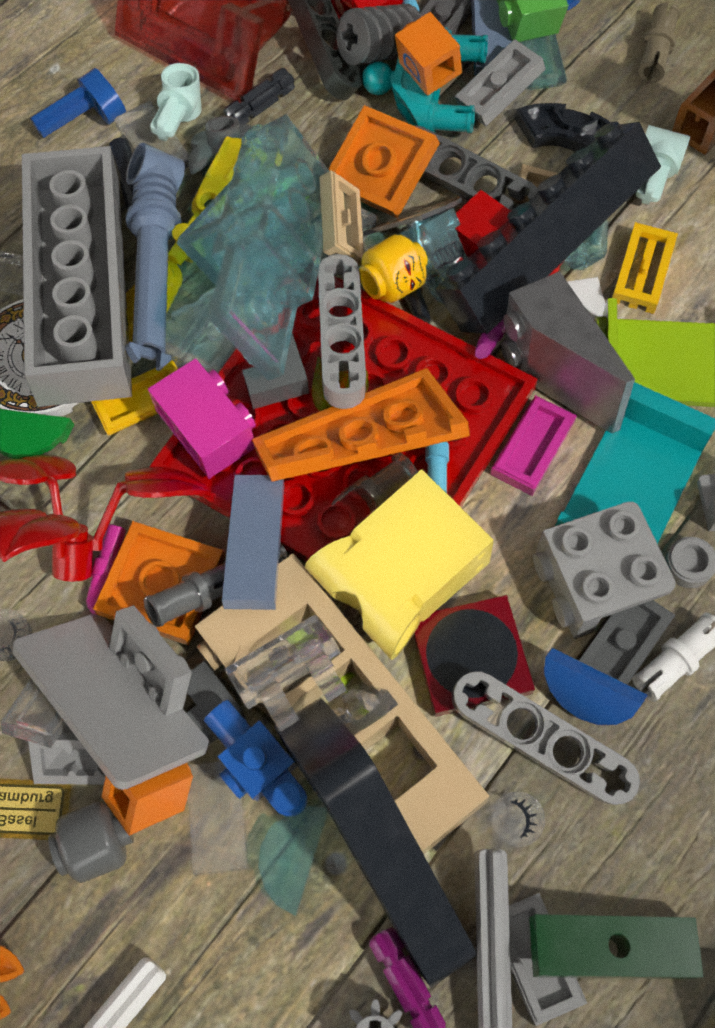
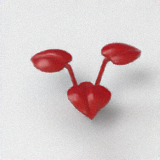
M34 455L19 459L0 461V481L17 485H32L44 482L50 490L53 514L47 515L41 510L28 508L1 511L0 559L6 562L24 551L52 545V576L62 581H83L92 576L93 551H101L103 549L104 535L118 503L125 493L142 498L204 495L211 498L212 492L197 478L177 469L149 467L130 470L125 473V481L117 483L95 535L92 536L88 533L86 525L78 523L69 516H64L62 512L57 480L76 477V466L74 463L66 458L55 455Z

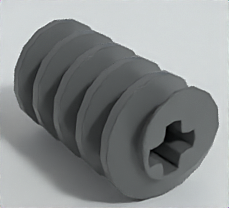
M410 4L349 9L341 16L337 28L339 53L343 60L350 65L398 59L395 34L401 31L408 23L421 18L422 15L416 7Z

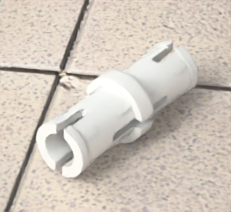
M705 612L678 639L670 638L662 646L663 652L632 677V681L639 691H642L650 682L656 679L648 686L649 690L645 693L648 695L647 699L656 702L683 675L690 676L699 668L698 661L715 647V627L708 634H705L711 629L715 616Z

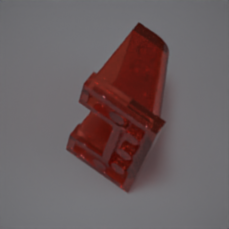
M118 0L114 35L169 65L185 63L195 67L199 73L200 82L233 100L241 102L240 96L252 89L259 51L288 21L291 14V6L288 0Z

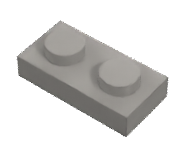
M514 39L455 95L458 105H475V119L486 127L546 70L543 58Z

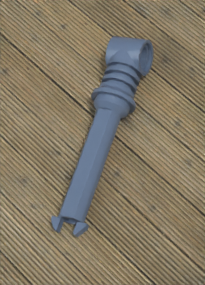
M143 142L134 150L126 172V182L133 186L132 206L127 210L126 224L137 238L133 342H129L125 346V350L133 363H137L141 357L149 360L156 359V370L160 371L172 360L171 355L165 354L168 242L173 238L172 230L177 224L181 223L180 213L176 209V193L183 180L185 165L182 159Z

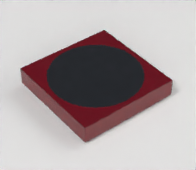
M507 595L435 611L426 620L419 623L413 634L434 717L457 712L452 704V690L457 681L470 672L489 674L523 696L532 695L535 691ZM478 683L473 688L464 686L462 692L469 697L466 704L469 709L475 708L480 704L484 706L494 704L483 695L486 689L483 684ZM502 695L500 702L509 700L508 698Z

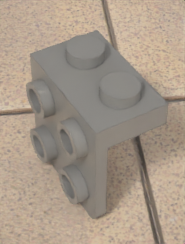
M625 502L543 530L536 554H533V562L539 578L542 582H549L556 597L552 600L556 618L562 627H569L574 639L593 633L603 617L670 594L676 584L640 507L634 502Z

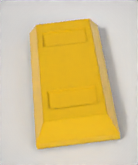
M174 360L170 361L160 371L154 368L132 378V397L91 401L108 436L158 414L148 388L178 370Z

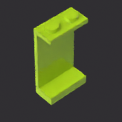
M608 298L602 316H595L594 321L634 376V382L686 406L715 407V323L617 319V299Z

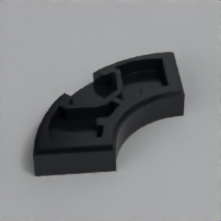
M539 103L517 108L514 118L533 149L542 146H559L574 152L589 146L595 140L594 134L604 125L611 123L592 111L588 115L566 109V104Z

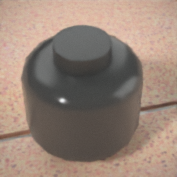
M102 801L59 817L56 822L55 833L48 836V843L53 862L61 876L69 874L76 882L83 883L122 867L127 857L126 845L134 843L133 834L130 836L127 834L107 804Z

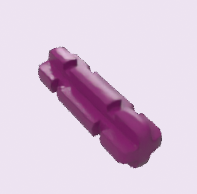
M392 927L387 928L373 936L369 941L370 948L378 963L381 961L384 963L386 969L383 972L404 1012H410L413 1018L410 1020L412 1027L446 1028V1022L436 1005L432 1006L428 1000L432 996L409 955L405 956L401 949L404 948V945L396 930Z

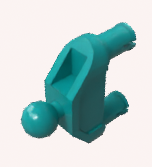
M444 27L459 43L461 61L486 63L488 35L452 34L451 30ZM399 58L397 59L395 71H392L387 63L380 61L373 62L365 68L362 80L366 90L370 94L378 96L387 93L393 88L397 109L408 124L424 127L436 133V130L472 134L475 123V105L438 104L441 87L427 96L401 66Z

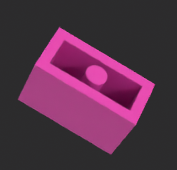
M196 358L148 388L156 412L208 479L255 449L252 441L254 439L252 429L256 427V424L251 414L242 403L233 405L226 396L229 391L220 375L214 369L207 372Z

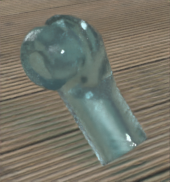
M608 220L598 227L565 259V263L569 268L585 270L606 256Z

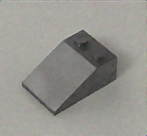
M559 271L509 292L507 314L504 315L505 336L504 342L501 343V351L506 363L537 378V389L611 434L619 431L635 378Z

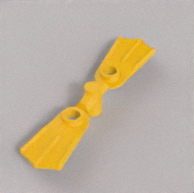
M225 137L192 201V212L194 215L188 224H177L172 230L175 243L168 252L167 312L183 282V274L178 265L181 266L184 260L192 263L202 258L204 247L200 239L207 225L222 221L271 161V156L261 148L254 137L242 139ZM208 200H217L213 206L204 207ZM135 284L126 293L129 342H133Z

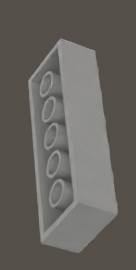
M111 146L22 154L24 373L37 406L132 397L130 357L125 350V346L129 343L120 186Z

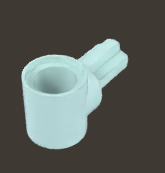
M171 64L161 73L162 89L157 97L159 109L150 125L151 132L156 134L161 141H167L169 137H173L181 122L194 120L201 113L199 73L195 67L189 64Z
M651 125L648 126L646 136L661 168L635 192L636 197L642 199L641 202L643 204L649 205L650 202H658L661 199L667 179L675 174L678 175L690 136Z

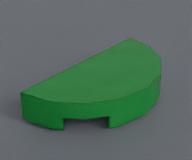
M0 409V453L12 459L44 454L51 451L59 443L64 444L67 441L74 423L71 418Z

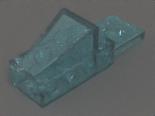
M287 114L264 126L257 124L243 135L237 162L233 168L232 180L179 236L177 241L178 246L216 285L208 319L243 354L247 362L252 364L268 381L284 375L297 308L313 300L323 250L319 177L329 172L328 168Z

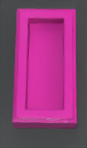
M535 395L493 465L490 475L533 496L574 425L577 415Z

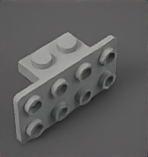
M134 605L116 611L113 626L105 617L91 614L17 638L14 641L13 655L116 788L129 789L206 753L209 744L208 738L183 710L192 671L189 669L185 659L174 652L160 636L154 624L148 622Z

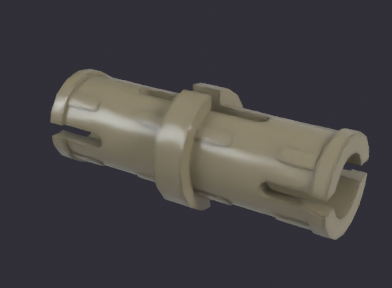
M667 2L660 3L654 9L651 28L645 33L642 47L644 54L638 70L639 76L645 81L650 68L653 69L650 82H658L665 75L668 55L673 52L676 36L674 31L680 15L679 8L674 4L671 6L669 16H666Z

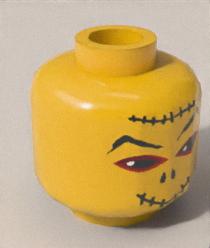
M395 234L363 253L361 267L359 268L360 281L363 288L373 299L380 298L382 301L389 303L400 300L425 283L427 275L426 265L428 264L426 252L419 243L412 242L403 235Z

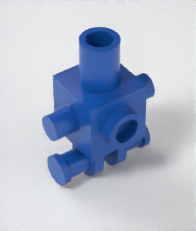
M229 700L215 707L205 717L204 722L226 747V750L217 756L226 767L219 774L226 785L239 799L248 793L253 800L258 802L264 796L274 809L284 816L294 817L302 813L307 805V794L291 774L297 767L293 759L260 720L251 727Z

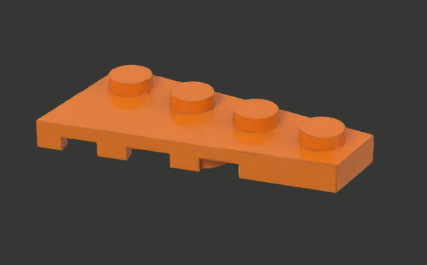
M426 368L365 393L363 401L354 408L340 409L332 406L252 439L263 467L271 482L468 437L470 432L466 418Z

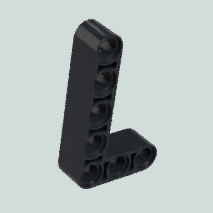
M320 697L275 725L274 728L284 746L324 804L410 957L429 987L432 988L477 957L474 946L375 764L361 743L327 703Z

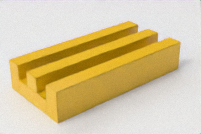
M635 222L612 298L617 299L618 305L623 300L629 302V308L637 309L638 305L647 307L645 312L655 313L678 233ZM644 237L648 241L633 290L625 288L639 239ZM656 242H663L665 245L651 294L643 293Z

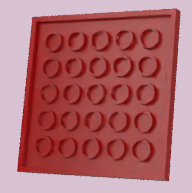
M303 259L218 373L227 386L229 393L226 396L234 406L242 403L254 419L256 427L252 429L254 438L332 407L323 395L318 267ZM334 276L335 289L344 288V280ZM360 289L366 366V393L427 368L468 421L470 436L447 441L449 444L447 494L462 507L535 390L538 379L492 355L483 359L477 358L475 355L476 347L382 301L380 298L373 299L366 291ZM335 306L328 312L335 317H345L353 311L346 306ZM291 330L308 379L309 394L253 409L242 370L269 363L263 338ZM338 341L333 343L330 348L337 353H348L355 346L347 341ZM348 370L339 371L340 388H350ZM174 434L149 466L173 468L197 478L212 492L211 498L204 495L189 496L229 519L235 475H268L256 450L253 449L208 479ZM425 447L284 479L280 543L290 554L294 553L297 558L307 562L321 548L336 540L350 536L354 528L421 469L428 475Z

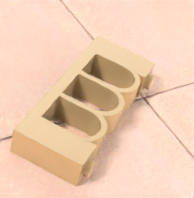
M294 553L279 563L276 610L224 609L222 605L195 625V628L204 640L196 647L212 669L215 671L223 665L231 677L236 675L248 700L260 711L278 716L279 723L314 702L336 685L338 680L347 673L356 672L386 710L354 735L364 749H369L391 730L399 726L433 769L395 800L423 854L427 853L487 803L489 799L488 793ZM312 617L340 654L298 687L285 694L270 695L260 692L253 686L252 672L256 662L265 652L284 639L288 632L297 626H301Z

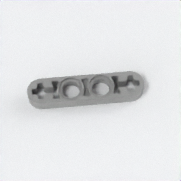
M335 254L324 258L318 268L323 395L330 405L340 409H348L359 405L365 398L366 393L360 275L358 264L352 257ZM335 275H343L344 288L335 289ZM335 306H346L353 312L345 317H335L328 311ZM338 341H347L352 343L355 348L348 353H337L330 346ZM348 370L350 388H340L339 371Z
M470 672L462 676L454 685L452 704L463 718L596 800L611 805L625 804L631 801L637 794L640 786L639 773L628 759L491 675L483 672ZM478 683L483 684L486 687L483 695L495 704L500 703L502 695L510 700L500 710L496 725L487 721V718L494 713L488 707L480 704L471 710L466 706L469 697L462 692L464 686L473 688ZM515 709L527 710L534 717L535 730L527 739L515 738L507 728L508 716ZM563 736L573 738L581 750L579 761L570 768L559 765L553 756L554 744ZM594 751L600 755L593 763L594 765L605 771H614L617 767L621 769L619 779L625 783L623 790L612 789L609 794L606 793L604 790L607 782L595 773H587L586 781L580 778V774L591 764Z

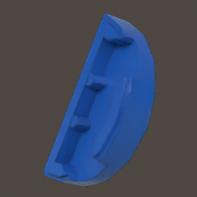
M554 648L545 656L544 675L550 692L564 709L578 719L596 725H617L632 718L648 696Z

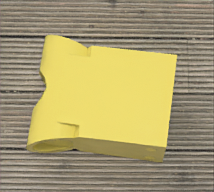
M421 469L354 528L350 536L336 540L313 554L306 562L305 568L334 599L359 610L363 619V630L393 660L409 642L419 623L426 620L490 563L494 540Z

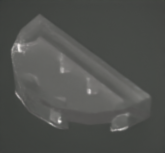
M355 683L342 695L341 700L346 705L344 709L339 707L333 709V712L354 734L381 719L395 708L398 703L387 689Z

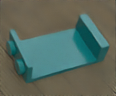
M634 382L620 430L612 434L605 431L564 512L561 511L555 526L625 502H634L640 507L658 544L699 457L715 430V418Z

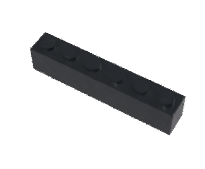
M614 121L601 127L594 134L595 140L589 146L573 153L566 160L567 166L561 172L539 184L537 187L538 193L532 199L509 212L507 215L508 221L503 226L482 237L478 241V249L467 259L455 263L447 270V278L435 288V291L461 332L488 334L507 314L509 292L549 276L661 168L640 122L619 124L618 121Z

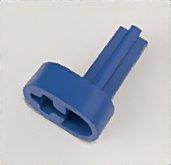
M97 68L90 70L77 79L79 88L30 118L42 138H45L92 107L108 125L127 113L119 95Z

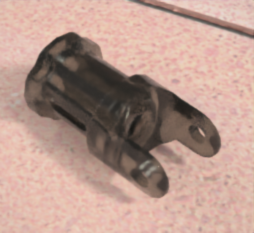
M401 452L395 453L391 456L392 462L371 477L364 475L342 490L334 498L331 505H335L351 493H356L367 503L372 513L417 474L418 470L409 458Z

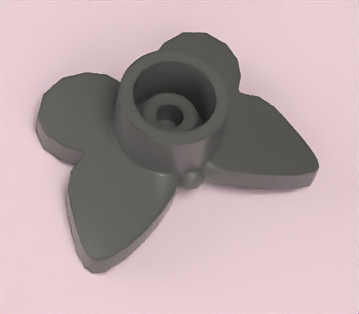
M220 116L209 120L205 124L206 131L197 133L191 139L192 152L189 156L188 165L190 174H194L210 165L226 136L239 139L254 137L261 148L268 154L269 149L258 138L255 127L247 124L239 125L238 119L232 116Z

